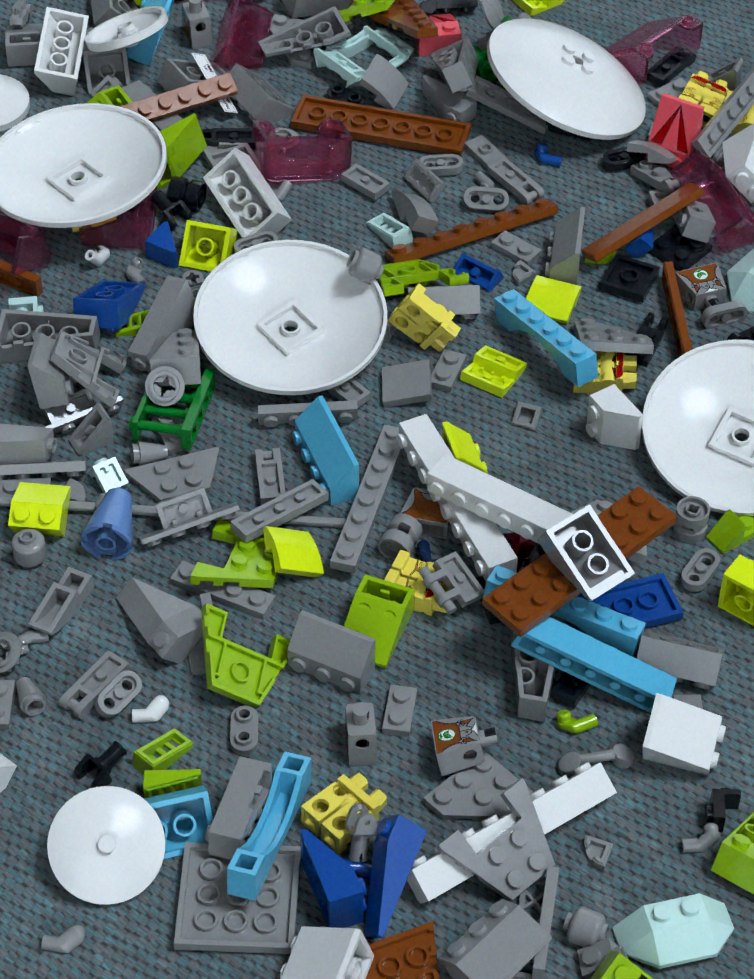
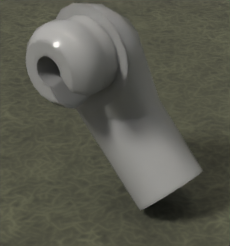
M482 171L475 174L474 180L480 187L494 188V182Z
M286 179L282 181L278 189L273 190L280 202L285 199L293 186Z
M134 257L132 259V262L127 267L126 277L131 282L147 284V280L141 275L143 271L142 266L144 265V261L141 258Z
M38 630L26 631L18 636L19 640L23 643L21 649L24 654L29 652L28 644L49 642V634Z
M715 823L705 824L703 827L704 834L699 838L681 839L682 853L708 851L720 840L721 833L718 832V825Z
M74 925L59 937L44 935L41 949L65 954L70 953L84 941L85 929L80 925Z

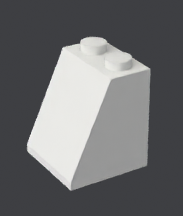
M753 123L722 142L726 177L751 204L754 203Z
M656 693L643 743V759L709 776L710 768L716 769L720 753L715 752L717 741L723 742L726 726L721 725L722 716Z
M302 926L298 936H295L291 943V954L288 962L284 963L281 968L280 979H366L374 954L360 929Z

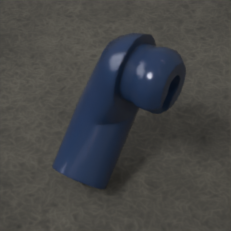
M426 540L419 541L417 550L420 561L435 562L438 560L431 558L430 543Z

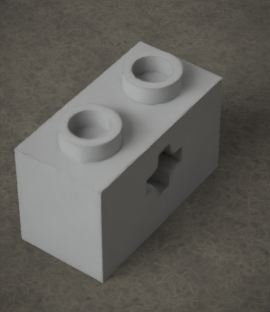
M694 201L673 214L682 236L705 243L708 242L716 222L707 204Z

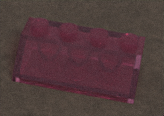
M232 0L224 12L213 62L230 71L236 63L247 69L260 68L263 64L264 52L258 41L268 37L273 12L251 0Z

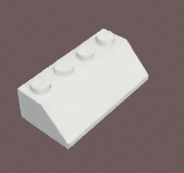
M46 7L34 74L52 92L74 96L89 16Z
M237 148L229 152L203 177L242 238L262 231H271L277 234L292 220L251 157Z

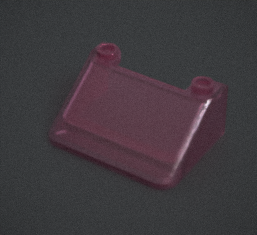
M692 15L649 21L606 47L605 50L612 54L636 81L644 85L647 81L649 60L654 56V49L651 43L669 33L692 48L699 50L703 22Z

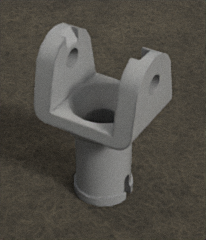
M357 803L350 807L345 821V828L352 836L348 858L351 861L359 862L361 857V862H366L369 838L377 836V820L374 815L369 813L365 805Z

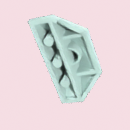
M754 248L727 271L730 300L742 301L750 314L754 311Z
M699 893L643 905L613 926L612 931L617 945L624 948L627 958L631 957L641 963L662 969L716 957L734 931V926L725 903Z

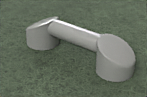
M621 743L615 744L613 749L579 755L576 752H569L560 758L558 772L561 776L566 775L567 778H570L576 774L574 769L586 762L593 764L610 760L619 768H629L634 762V753L628 746Z

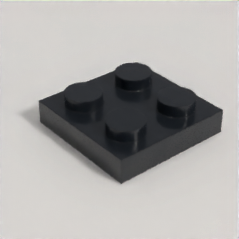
M676 224L653 241V249L648 253L663 262L673 261L674 269L682 271L689 269L710 253L712 245L682 236Z
M616 254L599 283V289L643 303L659 275L660 267Z

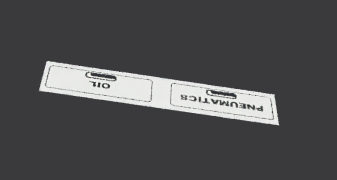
M191 53L206 79L217 76L205 54ZM229 97L219 100L224 112L238 113Z

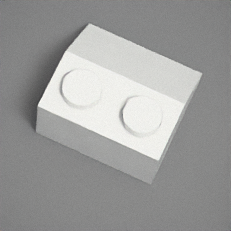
M615 384L591 394L587 408L586 431L588 435L592 438L594 437L600 444L632 450L638 449L643 414Z

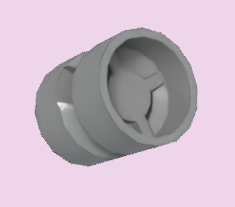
M688 496L677 503V522L674 524L673 532L678 540L693 544L705 538L710 507L704 499Z
M401 513L394 515L378 543L380 553L385 558L391 560L396 559L400 549L410 552L411 555L414 546L423 533L421 524L410 515Z

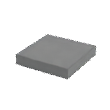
M429 359L382 367V400L384 407L432 400L431 364Z

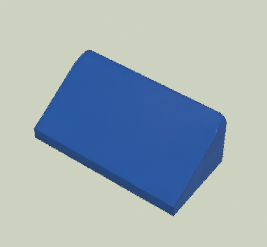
M462 253L453 267L455 274L468 273L470 283L480 285V288L488 292L504 279L500 271Z

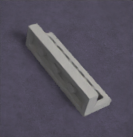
M551 866L547 868L546 877L541 876L533 883L544 885V893L534 899L526 889L520 894L519 906L525 911L533 906L541 914L536 922L549 934L551 933L559 868ZM526 898L530 901L527 904H525ZM549 942L530 960L533 965L532 974L518 972L511 979H544Z

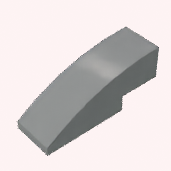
M393 189L391 194L401 222L408 223L410 230L430 235L439 222L430 204L418 195Z
M68 567L59 583L54 582L29 621L28 626L53 636L70 621L95 587L92 575Z

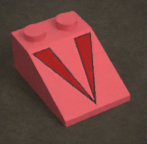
M450 13L427 15L438 27V36L414 38L419 57L430 56V53L461 40L459 23Z
M665 93L661 95L648 142L669 150L677 156V161L670 164H660L675 170L688 172L698 156L691 143L701 132L704 106Z

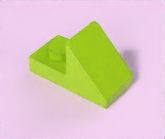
M729 509L707 534L706 539L721 554H724L754 537V518L746 515L737 516Z

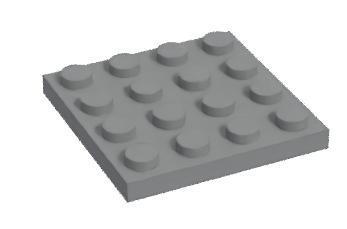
M185 842L174 950L291 954V943L295 937L301 846H281L256 901L227 894V868L231 861L230 859L210 855L208 843Z

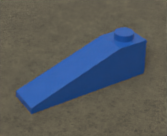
M399 814L386 816L380 821L376 830L377 837L373 847L364 937L369 939L383 938L427 830Z

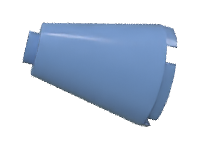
M124 488L109 489L82 530L81 545L88 553L100 558L101 554L112 555L111 559L114 560L123 559L130 554L133 546L132 496Z

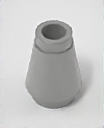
M137 441L136 444H131L130 446L131 462L141 466L168 459V447L162 444Z
M20 678L15 684L20 709L29 716L39 715L46 708V696L30 678Z

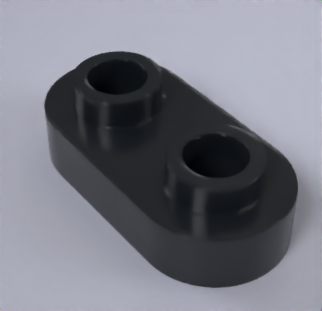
M340 84L333 85L327 90V99L365 105V98L362 95Z
M627 147L609 150L603 154L602 165L609 171L629 169L631 165L645 160L646 153L627 152Z

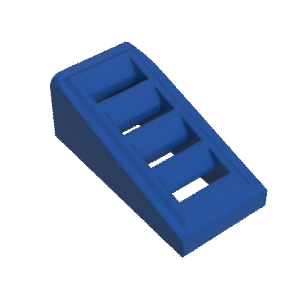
M654 227L627 243L625 251L633 258H639L652 250Z

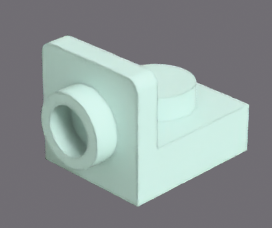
M37 296L8 298L10 310L44 312L43 305L38 306Z
M106 457L101 458L93 463L89 475L91 478H96L103 493H107L112 488L128 486L129 482L115 457L108 460Z

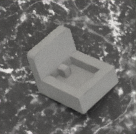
M608 937L596 942L592 946L578 949L582 976L585 979H590L611 950L619 952L627 958L624 948L618 946Z

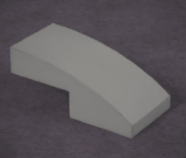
M641 140L627 143V152L648 153L647 162L670 164L677 161L676 155L654 143Z

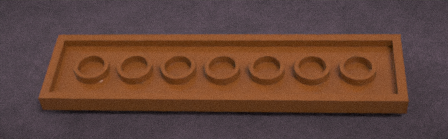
M302 95L291 119V128L436 154H456L461 157L471 132V123Z
M640 486L597 515L625 559H628L677 522L676 514ZM544 553L483 597L482 605L514 633L522 637L581 592Z

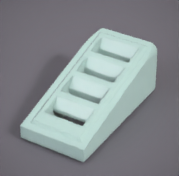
M382 213L366 222V225L391 248L397 244L405 245L413 242L410 227L386 213Z

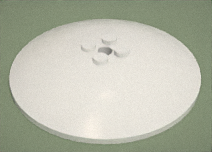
M527 18L506 21L497 26L492 32L487 44V56L494 74L504 88L519 103L543 120L568 132L601 140L627 137L633 134L643 122L646 105L636 80L612 54L591 39L552 22Z
M73 104L33 115L12 127L0 138V210L18 221L49 228L85 226L120 215L144 200L160 182L167 165V151L163 136L157 127L144 116L132 110L108 104Z
M304 240L264 242L231 255L206 277L195 300L193 314L194 330L198 343L207 359L231 380L253 390L270 394H311L331 389L350 380L360 373L376 356L383 343L387 329V306L384 294L375 278L371 282L366 283L351 276L349 267H347L349 255L336 248ZM288 326L295 327L296 330L290 332L285 330V328Z
M754 340L718 341L686 352L669 364L657 377L647 395L643 409V441L648 457L658 474L681 496L700 497L709 504L711 511L725 514L730 509L737 516H754ZM743 433L748 439L746 441H739L735 438V435Z

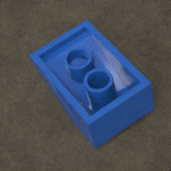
M102 280L73 298L74 314L97 316L99 328H106V331L109 332L119 331L121 327L129 322V318L133 314L146 288V283Z
M307 829L300 830L301 863L327 927L347 928L363 923V911L367 910L364 895H367V890L363 878H357L351 865Z

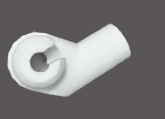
M104 245L97 246L99 248L98 251L96 249L94 251L88 250L85 253V259L97 267L102 266L110 257V251Z
M158 695L146 709H132V722L159 721L169 708V700L164 695Z

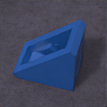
M168 221L163 222L145 240L146 257L171 268H178L177 251Z

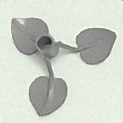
M478 0L485 19L492 29L485 33L486 36L477 40L478 48L482 51L487 48L492 32L501 24L500 21L504 17L498 0ZM526 12L518 15V19H532Z

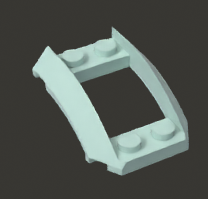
M364 26L363 30L352 38L338 44L328 45L325 50L314 47L313 52L317 68L327 66L328 69L341 75V78L347 81L345 88L361 86L359 82L366 70L348 58L376 43L377 47L390 53L393 59L389 62L397 68L410 57L414 48L384 28L377 27L376 30H372L370 27Z

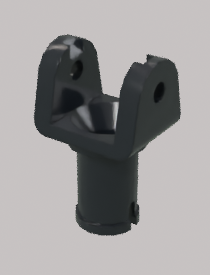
M157 190L151 195L150 201L163 212L161 224L168 221L171 231L175 230L177 226L172 216L177 214L186 221L192 218L190 209L182 200L172 203L161 190Z
M114 741L99 758H94L90 754L85 755L75 767L74 775L81 779L95 768L100 773L93 780L91 788L108 786L112 782L110 769L127 754V751L120 743Z

